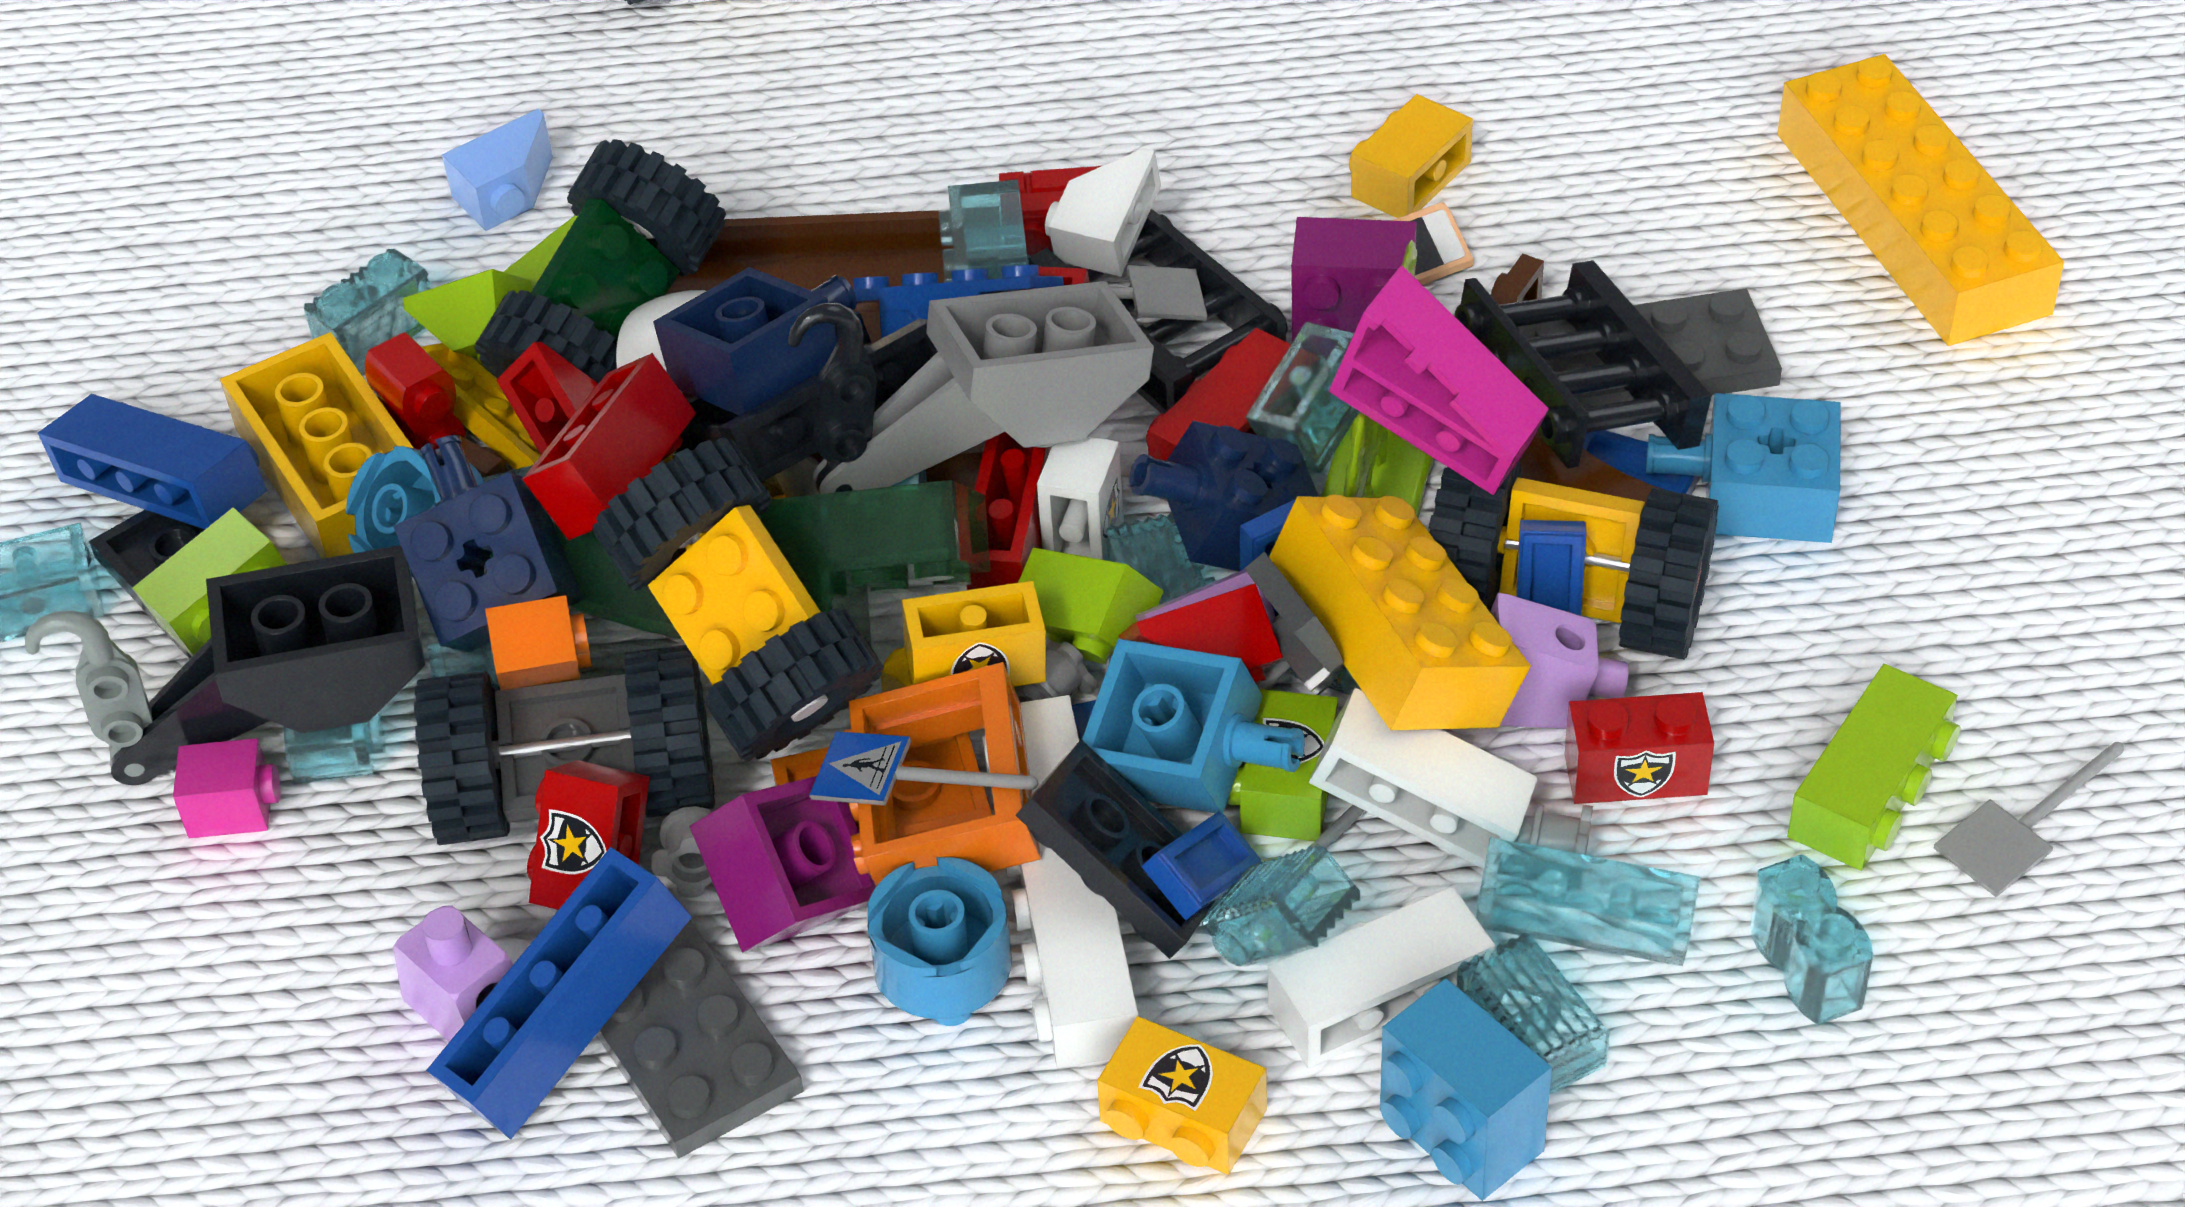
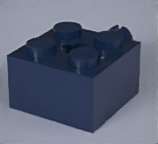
M748 267L654 320L653 323L666 371L678 389L740 416L819 373L827 363L837 344L834 325L820 323L809 328L803 335L801 344L796 348H792L788 344L790 328L798 316L810 307L822 303H839L854 310L857 305V298L850 283L842 276L838 278V275H833L823 284L808 290Z
M1197 421L1191 422L1167 460L1141 454L1135 459L1129 476L1130 487H1134L1132 489L1133 494L1147 495L1168 501L1190 562L1238 572L1240 571V525L1292 500L1295 501L1297 496L1319 497L1298 444L1291 443L1283 438L1272 439L1241 432L1231 426L1224 425L1219 427Z
M449 435L436 439L438 449H434L433 444L430 442L421 448V456L426 461L441 500L435 507L400 522L393 527L440 646L469 653L491 643L486 608L564 595L567 597L568 607L583 600L552 519L522 480V476L509 471L478 486L462 448V441L459 435ZM493 552V557L488 559V556Z

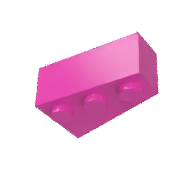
M1402 265L1364 311L1328 391L1492 495L1496 493L1525 453L1549 410L1540 399Z

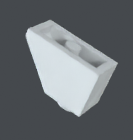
M1142 148L1068 182L1060 201H1054L1049 207L1045 221V233L1047 236H1050L1054 254L1066 264L1121 277L1161 187L1155 150Z

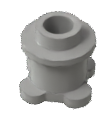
M1046 637V682L1014 686V689L1021 703L1066 695L1071 696L1077 688L1085 694H1090L1097 687V681L1087 671L1082 662L1083 656L1078 649L1068 642L1064 641L1060 644Z
M1538 804L1535 817L1526 815L1524 817L1517 838L1515 855L1528 857L1527 871L1534 872L1535 866L1572 872L1570 886L1580 887L1593 806L1583 805L1581 818L1544 812L1545 805Z
M696 806L683 807L671 812L662 821L659 830L660 841L665 849L658 850L652 855L651 868L653 873L657 876L667 877L677 886V893L683 897H698L703 894L704 887L712 883L689 827L713 812L706 808Z

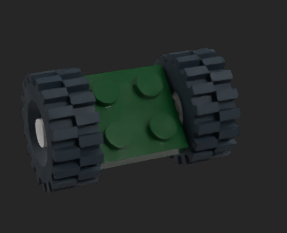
M613 139L611 143L607 140L601 141L568 192L567 201L572 204L571 210L577 218L531 293L523 290L516 293L512 290L504 296L475 343L474 349L475 353L480 355L479 360L483 365L491 367L492 370L490 372L498 379L533 342H543L599 383L608 372L617 369L616 348L621 326L630 312L650 300L666 295L677 275L680 277L688 276L689 273L693 275L699 269L726 223V219H724L726 212L724 208L718 206L720 202L714 194L706 193L704 191L706 185L698 178L691 179L685 175L686 169L677 163L674 166L664 161L665 156L655 151L648 154L641 145L631 142L627 147L622 140Z

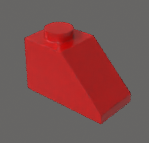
M533 342L496 380L540 455H542L598 385L596 381L543 342Z
M1255 583L1137 621L1118 635L1119 639L1241 658L1256 685L1267 680L1263 670L1283 658Z

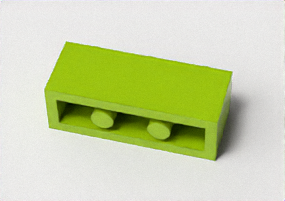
M1883 663L1795 792L1787 837L1860 871L1864 869L1877 848L1887 851L1901 826L1903 815L1900 813L1906 803L1916 806L1920 802L1932 775L1930 766L1935 759L1945 762L1957 742L1961 727L1952 721L1958 695Z

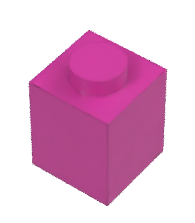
M258 738L178 747L173 799L188 838L268 831L270 804L279 803L281 785L278 768L275 763H266Z

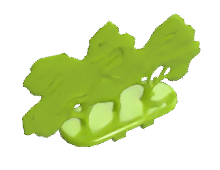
M1411 240L1407 244L1402 266L1415 277L1417 249L1415 243ZM1350 406L1345 414L1321 497L1342 495L1359 498H1381L1382 496L1403 498L1413 507L1415 515L1419 519L1423 504V493L1427 478L1432 471L1434 458Z

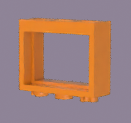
M1003 662L848 701L851 729L844 730L843 732L909 736L911 739L910 746L985 728L990 773L1030 776L1021 704ZM992 787L995 815L898 839L896 838L892 791L886 805L849 803L855 821H859L860 833L851 835L856 868L860 875L870 873L877 887L884 877L900 866L914 862L915 869L937 866L936 857L964 859L977 864L988 872L1040 860L1039 842L1034 838L1030 829L1015 816L1032 796V790Z

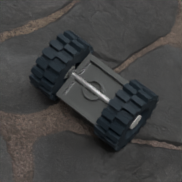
M687 645L626 652V659H624L626 674L521 687L504 691H495L494 687H492V679L487 671L418 680L417 686H415L416 702H414V715L417 721L415 738L419 749L417 758L418 766L422 773L423 781L421 786L423 797L427 801L426 812L429 822H432V833L434 838H437V844L440 846L507 837L510 833L509 822L539 818L535 808V797L538 786L544 778L545 770L576 760L650 776L645 811L647 818L669 815L671 812L683 807L696 806L714 809L713 765L703 688L700 681L698 662Z

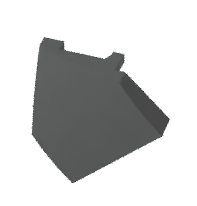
M1263 552L1244 569L1281 616L1271 627L1282 656L1309 691H1314L1316 695H1320L1336 678L1343 665V659L1327 630L1267 554Z

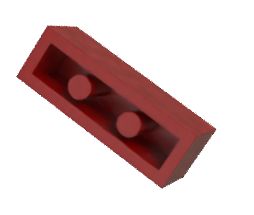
M1255 328L1238 345L1228 348L1221 361L1202 379L1195 380L1188 387L1185 395L1165 414H1159L1152 421L1146 434L1148 455L1153 458L1167 460L1192 421L1219 427L1224 425L1231 426L1241 432L1272 439L1276 438L1315 400V356Z
M651 353L608 372L522 480L568 540L592 531L593 525L598 522L596 517L600 511L610 508L608 502L615 495L624 494L629 490L627 487L629 483L637 477L642 479L652 472L650 468L657 465L662 459L671 455L681 446L683 438L680 434L695 416L696 412L654 354Z

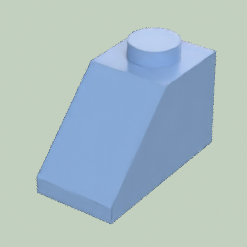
M539 109L442 154L452 198L485 231L534 208L553 157L544 113Z

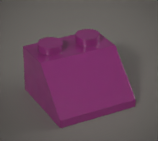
M817 776L742 794L689 826L742 953L789 939L868 905L869 899L876 888L870 873L860 875L856 868L851 835L857 834L859 831L847 803L811 800L809 794Z

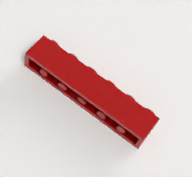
M1039 267V276H1063L1064 286L1090 283L1088 272L1085 268ZM1006 432L986 440L958 555L967 590L1018 583L1032 548L1042 549L1037 482L1052 447L1041 448L1033 446L1024 448Z

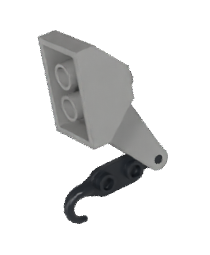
M1106 281L929 301L926 334L938 352L874 412L877 377L863 345L864 334L860 319L850 308L839 303H822L810 307L798 316L790 328L788 337L790 347H798L801 344L803 335L809 328L817 324L830 323L838 329L837 344L817 378L813 442L824 460L816 467L813 473V484L828 508L842 511L855 506L857 503L885 488L1003 432L1008 433L1024 448L1033 446L1047 448L1057 443L1084 440L1149 380L1154 346Z

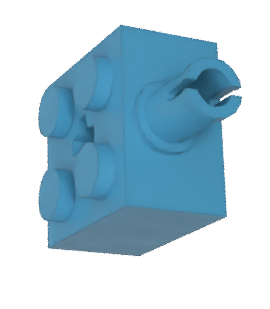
M1715 393L1710 433H1706L1705 439H1701L1700 446L1677 450L1667 437L1649 434L1645 473L1651 475L1652 473L1702 477V483H1706V498L1718 500L1719 507L1715 531L1717 535L1832 543L1840 496L1841 402Z
M1118 639L1082 738L1094 752L1147 801L1210 813L1224 812L1235 776L1242 762L1295 772L1301 763L1299 759L1291 758V755L1303 757L1305 747L1304 734L1299 728L1289 729L1254 723L1263 695L1241 658Z

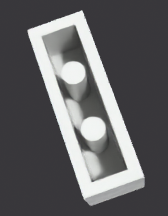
M1354 688L1330 728L1309 783L1492 873L1519 834L1538 777L1451 735L1443 729L1390 730L1363 691Z
M1451 886L1430 896L1415 897L1398 910L1370 922L1355 923L1335 937L1307 949H1294L1286 953L1278 961L1269 964L1268 1008L1309 1069L1382 1037V1026L1445 978L1469 998L1493 988L1496 945L1455 888Z

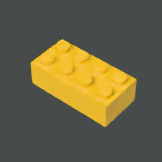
M329 332L220 378L237 433L253 447L260 461L259 466L321 559L353 554L348 534L356 535L355 515L346 514V505L351 484L363 463L377 452L386 454L394 450L393 447L396 446L413 448L336 338Z
M1329 495L1327 497L1297 496L1269 558L1327 630L1339 650L1344 666L1390 730L1499 728L1531 665L1512 642L1510 634L1499 625L1480 600L1477 591L1467 583L1448 558L1445 549L1435 541L1415 515L1413 507L1403 498L1394 496H1382L1381 498L1345 497L1342 495Z

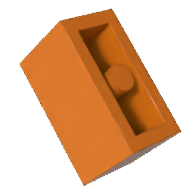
M566 595L485 609L495 671L501 691L581 680L579 669L592 667L583 613L569 615Z

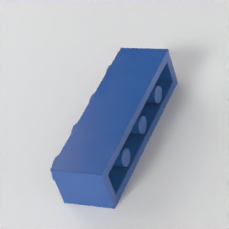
M90 394L38 432L39 438L60 482L202 529L208 528L233 507L240 513L268 491L258 469L260 465L258 455L246 440L95 394Z
M610 847L426 1071L467 1108L511 1140L692 916L659 878Z

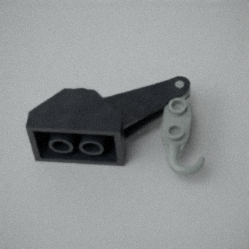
M401 545L206 579L211 638L150 702L148 701L137 663L130 655L124 653L110 640L107 630L96 618L84 612L72 610L55 611L40 617L29 627L24 638L25 649L31 655L38 653L40 641L51 633L69 632L81 639L83 647L75 670L76 685L93 734L109 745L111 775L117 782L125 785L147 783L176 766L179 746L229 741L269 721L302 734L369 722L425 666L412 573Z

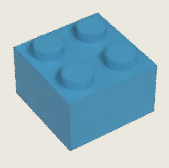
M1447 978L1443 979L1382 1026L1380 1111L1382 1117L1395 1134L1403 1139L1411 1138L1432 1156L1436 1167L1447 1180L1456 1185L1463 1184L1483 1201L1544 1152L1552 1067Z

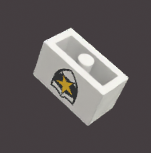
M1087 436L1084 440L1057 443L1052 446L1037 482L1042 549L1112 561L1124 531L1119 441Z

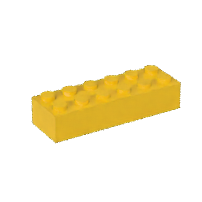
M1886 54L1784 82L1778 137L1947 346L2053 315L2064 260Z

